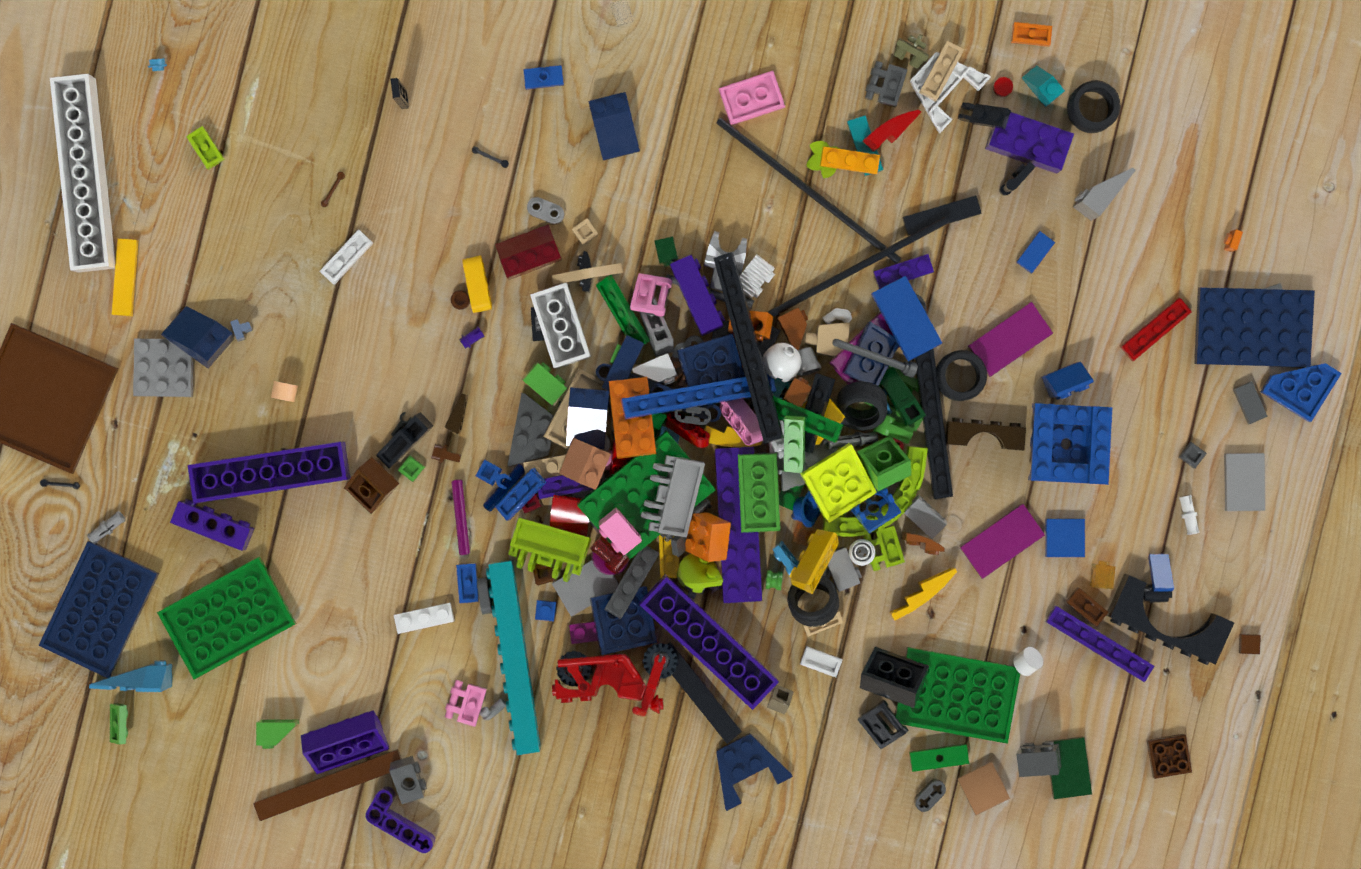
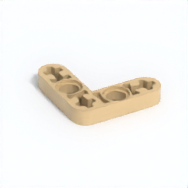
M622 263L551 276L553 285L623 273Z

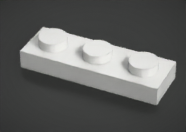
M451 602L394 615L398 634L455 621Z

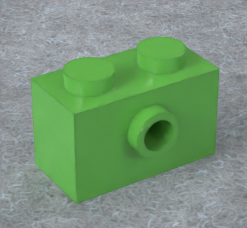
M536 362L522 380L553 405L567 389L564 385L566 381L558 374L554 377L550 373L551 368L544 362L541 364Z

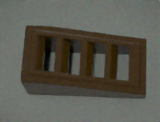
M463 393L460 395L445 425L446 429L456 434L461 432L468 395Z

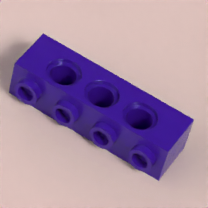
M190 499L178 501L170 523L238 550H247L255 529L250 527L249 522L243 520L237 522L232 520L231 515L225 513L219 515L214 513L215 509L208 506L201 508L196 506L197 503H193V500ZM193 512H197L199 515L197 522L192 519ZM211 519H215L217 522L215 529L210 527ZM229 526H233L235 529L233 536H230L227 532Z

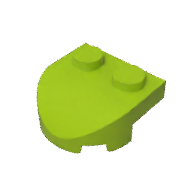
M689 554L684 557L677 571L678 582L682 587L686 585L693 589L692 592L702 593L704 588L721 586L723 583V578L714 561L707 562L693 554Z

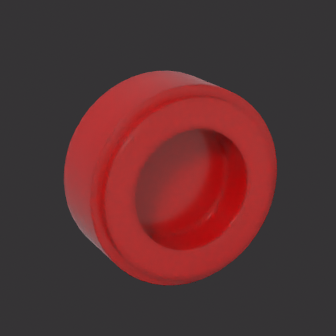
M1007 77L998 78L993 85V91L999 97H1006L1013 90V82Z

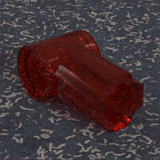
M602 536L590 547L605 562L606 568L615 575L629 562L626 554L623 555L621 551L617 553Z

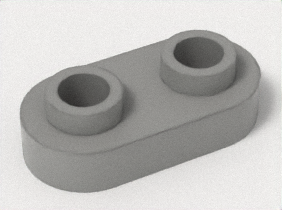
M535 197L530 199L527 204V210L533 217L551 224H559L564 219L563 209L552 202ZM534 204H539L540 208L534 210L533 206ZM557 211L558 215L556 217H552L551 212Z

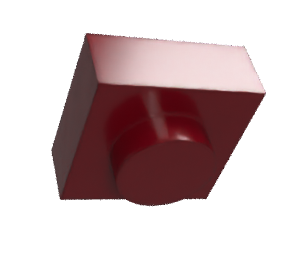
M538 492L522 507L524 513H529L544 506L542 500L539 499Z

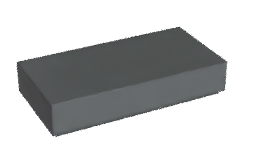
M1248 382L1233 389L1248 424L1268 417L1253 382Z

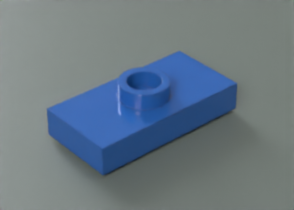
M562 65L523 69L526 90L564 86Z

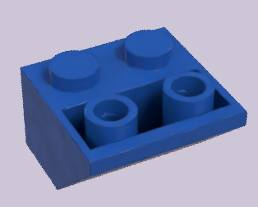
M1081 361L1041 377L1049 397H1056L1057 400L1071 396V391L1075 393L1090 388L1089 384L1094 382Z

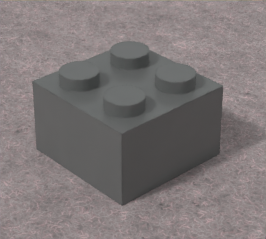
M1053 741L1042 742V745H1034V743L1028 742L1023 743V746L1019 747L1016 754L1019 777L1059 775L1061 769L1059 744H1054Z

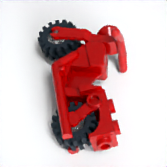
M659 643L649 647L646 653H644L643 659L644 668L650 675L646 686L634 664L625 654L586 657L581 652H566L557 662V675L563 683L572 687L578 686V689H567L561 685L560 680L555 679V684H552V695L556 696L557 700H561V703H571L575 698H580V702L592 701V697H597L601 686L610 685L615 689L619 698L642 701V708L637 706L632 708V712L637 716L646 717L649 708L660 714V710H664L663 698H659V694L656 696L655 694L660 680L670 677L676 671L678 657L674 649L667 644ZM592 666H597L590 684L587 680H589L590 674H592L591 668Z

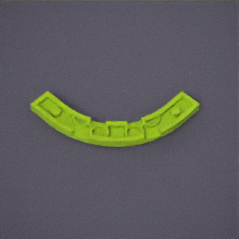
M907 446L906 455L911 460V476L902 479L892 495L901 513L874 531L881 530L892 524L912 504V500L920 489L924 478L928 448ZM888 503L881 507L883 516L888 511ZM879 508L871 511V513L878 512ZM869 515L866 517L869 520H878L876 516ZM839 516L830 523L826 522L825 518L823 520L822 530L834 532L837 536L854 537L868 534L856 516Z

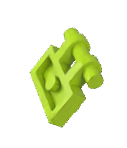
M894 525L875 531L876 539H872L870 533L863 535V538L871 542L873 546L879 544L882 555L879 556L875 552L873 561L869 563V565H872L873 571L881 569L879 565L881 561L885 562L886 568L905 563Z

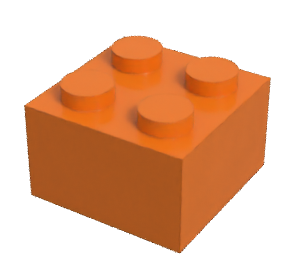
M709 512L693 513L687 540L685 541V551L707 562L726 560L731 523Z

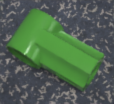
M887 415L884 422L874 428L873 431L886 437L891 436L908 444L914 429L897 422L896 419Z

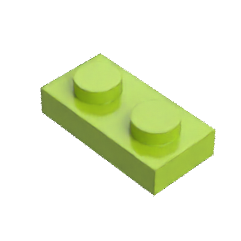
M203 126L186 136L208 170L225 160Z

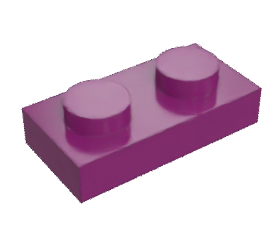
M594 621L569 625L571 644L598 641Z

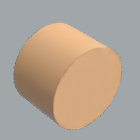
M274 381L271 398L295 402L298 386Z

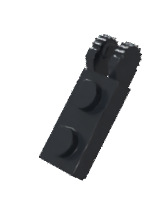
M963 102L961 107L964 110L973 111L972 116L959 114L957 119L974 125L1005 129L1011 110L1009 108L982 104L974 105Z

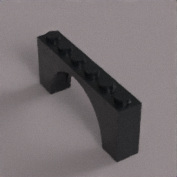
M1124 574L1108 609L1109 613L1106 615L1111 618L1110 622L1119 626L1124 623L1128 625L1127 629L1134 633L1144 632L1146 633L1145 637L1154 642L1159 639L1164 641L1162 645L1172 650L1174 647L1181 649L1180 653L1191 658L1194 655L1198 657L1197 661L1208 665L1209 662L1216 665L1234 622L1211 613L1207 621L1190 634L1184 636L1164 635L1153 627L1144 610L1143 596L1147 583Z

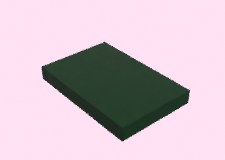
M1085 737L1052 740L1054 744H1059L1061 759L1059 775H1050L1053 799L1092 795Z

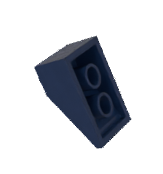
M626 92L588 101L603 161L640 152Z
M188 306L179 313L161 334L208 369L233 341L231 331L217 321Z
M570 387L566 446H570L573 438L599 449H605L610 391Z

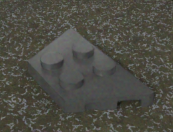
M521 393L508 466L548 456L550 453L552 441L543 436L553 415L524 393Z

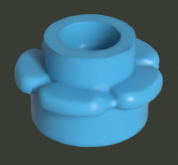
M165 58L150 59L148 68L152 67V71H163L164 66H167Z

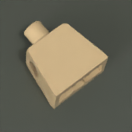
M850 323L818 325L817 334H805V344L816 345L815 353L834 358L842 349L835 347L832 341L839 339L848 342Z

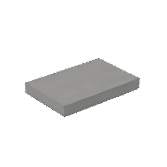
M1265 453L1224 454L1225 511H1265Z
M593 560L583 565L580 576L571 574L568 582H564L562 577L553 582L552 585L572 617L591 606V597L613 593L619 583L614 575H605L595 568Z

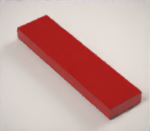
M1180 297L1177 298L1120 346V348L1131 361H1135L1192 313V311Z

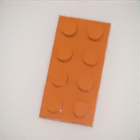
M641 377L609 381L617 458L656 454L652 415L625 419L621 403L623 398L649 394L648 378Z

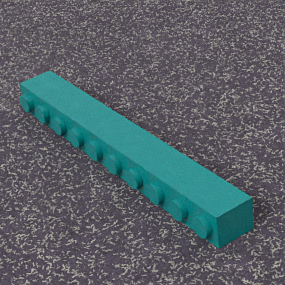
M513 560L488 564L489 568H486L487 579H491L492 587H489L490 599H494L492 615L493 618L496 617L497 625H494L496 637L499 636L500 639L497 649L498 654L502 655L503 663H500L501 674H505L506 682H503L504 693H508L509 701H506L507 712L511 713L512 719L509 720L510 732H514L512 748L513 751L516 750L517 755L540 752L541 743Z

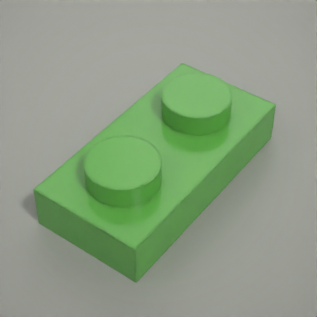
M119 703L110 704L111 743L126 744L128 736L126 719L128 717L127 705Z

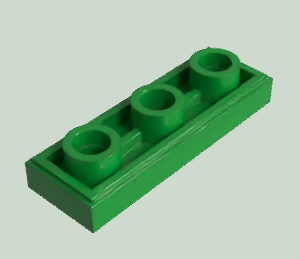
M966 744L909 752L912 772L969 764ZM937 755H942L940 760H936Z

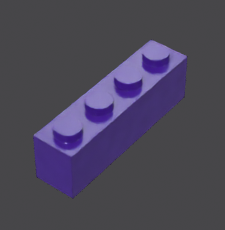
M689 255L671 263L670 268L701 336L722 328V322L725 321L721 311H717L714 306L717 304L713 293L709 294L706 288L709 286L706 277H701L699 273L701 266L697 258L693 259L692 255Z

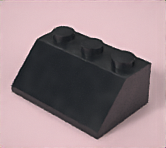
M875 647L861 673L860 689L914 708L921 695L929 665Z

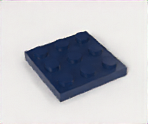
M733 334L677 350L687 387L745 377Z
M642 586L638 589L621 619L604 610L613 593L590 598L600 655L657 643L653 617L639 604L640 600L648 593L647 586Z

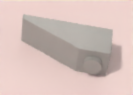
M655 296L653 297L652 305H657ZM639 311L655 357L673 352V338L664 317Z

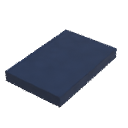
M867 322L856 346L893 358L899 344L893 335L874 323ZM852 353L842 373L857 382H870L879 386L889 365Z

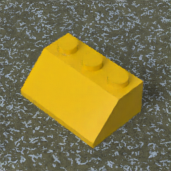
M817 529L815 534L812 533L810 535L806 551L803 550L798 560L800 563L790 573L789 577L791 578L792 585L808 593H814L839 545L837 534L834 532Z

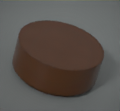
M462 290L455 291L451 296L452 306L458 310L466 309L470 304L469 295Z

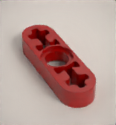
M675 412L666 415L665 425L667 428L696 447L704 448L709 445L710 434L696 424L678 421L675 417ZM678 413V415L681 416V419H685L683 415Z

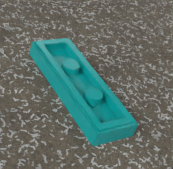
M866 115L847 121L856 151L879 155L877 149L873 152L863 142L871 134ZM880 160L878 172L883 171V167Z

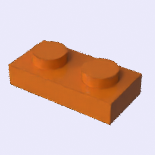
M1014 22L1011 43L1049 47L1051 45L1052 26Z

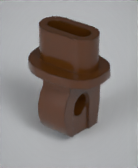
M435 444L431 459L438 460L440 464H442L444 459L459 463L461 455L447 451L446 444L443 446Z

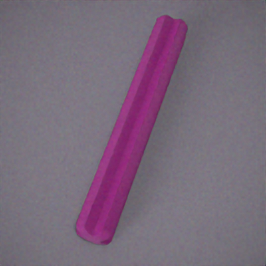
M461 479L452 481L458 548L460 555H468L470 549L463 482Z

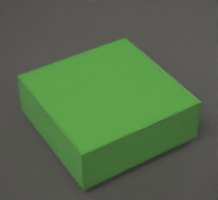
M409 455L398 471L414 482L425 466Z

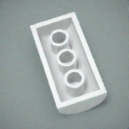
M563 283L531 294L530 296L553 367L566 366L591 357L568 284Z

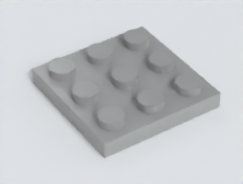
M134 339L133 396L193 397V358L168 339Z

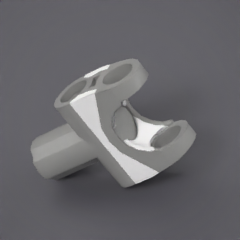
M714 231L708 246L704 266L714 268L709 288L722 291L713 258L730 252H725L720 248L718 240L720 232ZM742 238L741 244L732 252L739 274L742 273L746 256V238Z

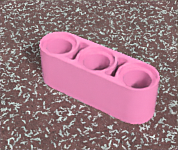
M743 398L720 403L722 415L746 445L749 446L763 441L757 416Z

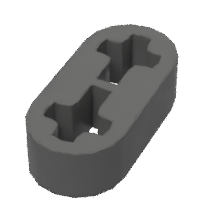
M686 408V412L692 413V417L685 416V419H681V416L678 415V411H682V409L675 410L676 419L683 423L705 425L711 419V413L706 408ZM701 411H705L708 419L700 422V418L694 417V413L701 414Z
M487 577L478 578L477 587L482 615L491 614L492 602L489 595Z
M938 779L930 781L915 797L914 803L917 809L921 812L929 811L946 793L944 783ZM933 785H941V791L939 793L935 791L931 795V793L934 791ZM929 796V798L926 801L927 806L921 805L920 807L919 805L921 803L919 800L921 798L925 800Z

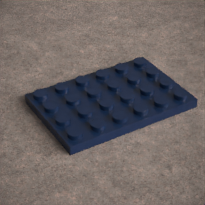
M1198 287L1194 364L1311 367L1315 290Z
M87 541L38 646L106 678H110L159 573L107 548Z

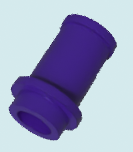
M476 327L465 336L461 335L462 338L459 340L466 349L468 347L471 348L472 344L485 336L480 328Z

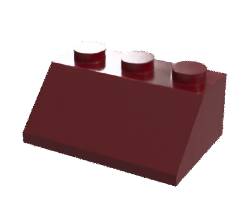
M549 224L495 244L508 280L562 261Z

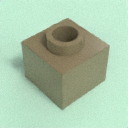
M776 685L771 693L767 708L785 715L794 692Z

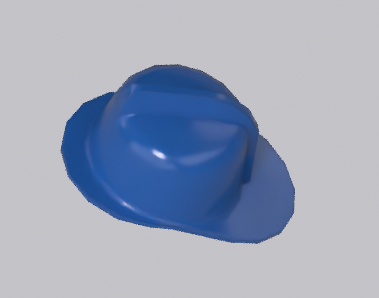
M809 490L805 496H801L794 501L793 513L791 515L792 519L802 522L806 527L814 526L821 513Z

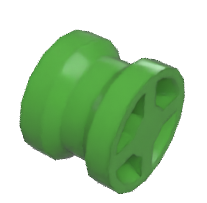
M767 570L765 589L775 588L781 591L783 572L773 573L771 570Z

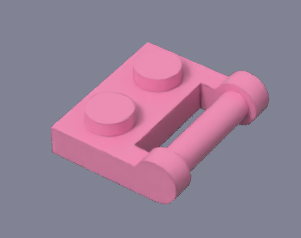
M638 273L630 305L631 310L652 313L660 317L664 316L666 310L664 306L668 290L671 288L673 281L665 277ZM656 285H660L662 287L657 305H652Z

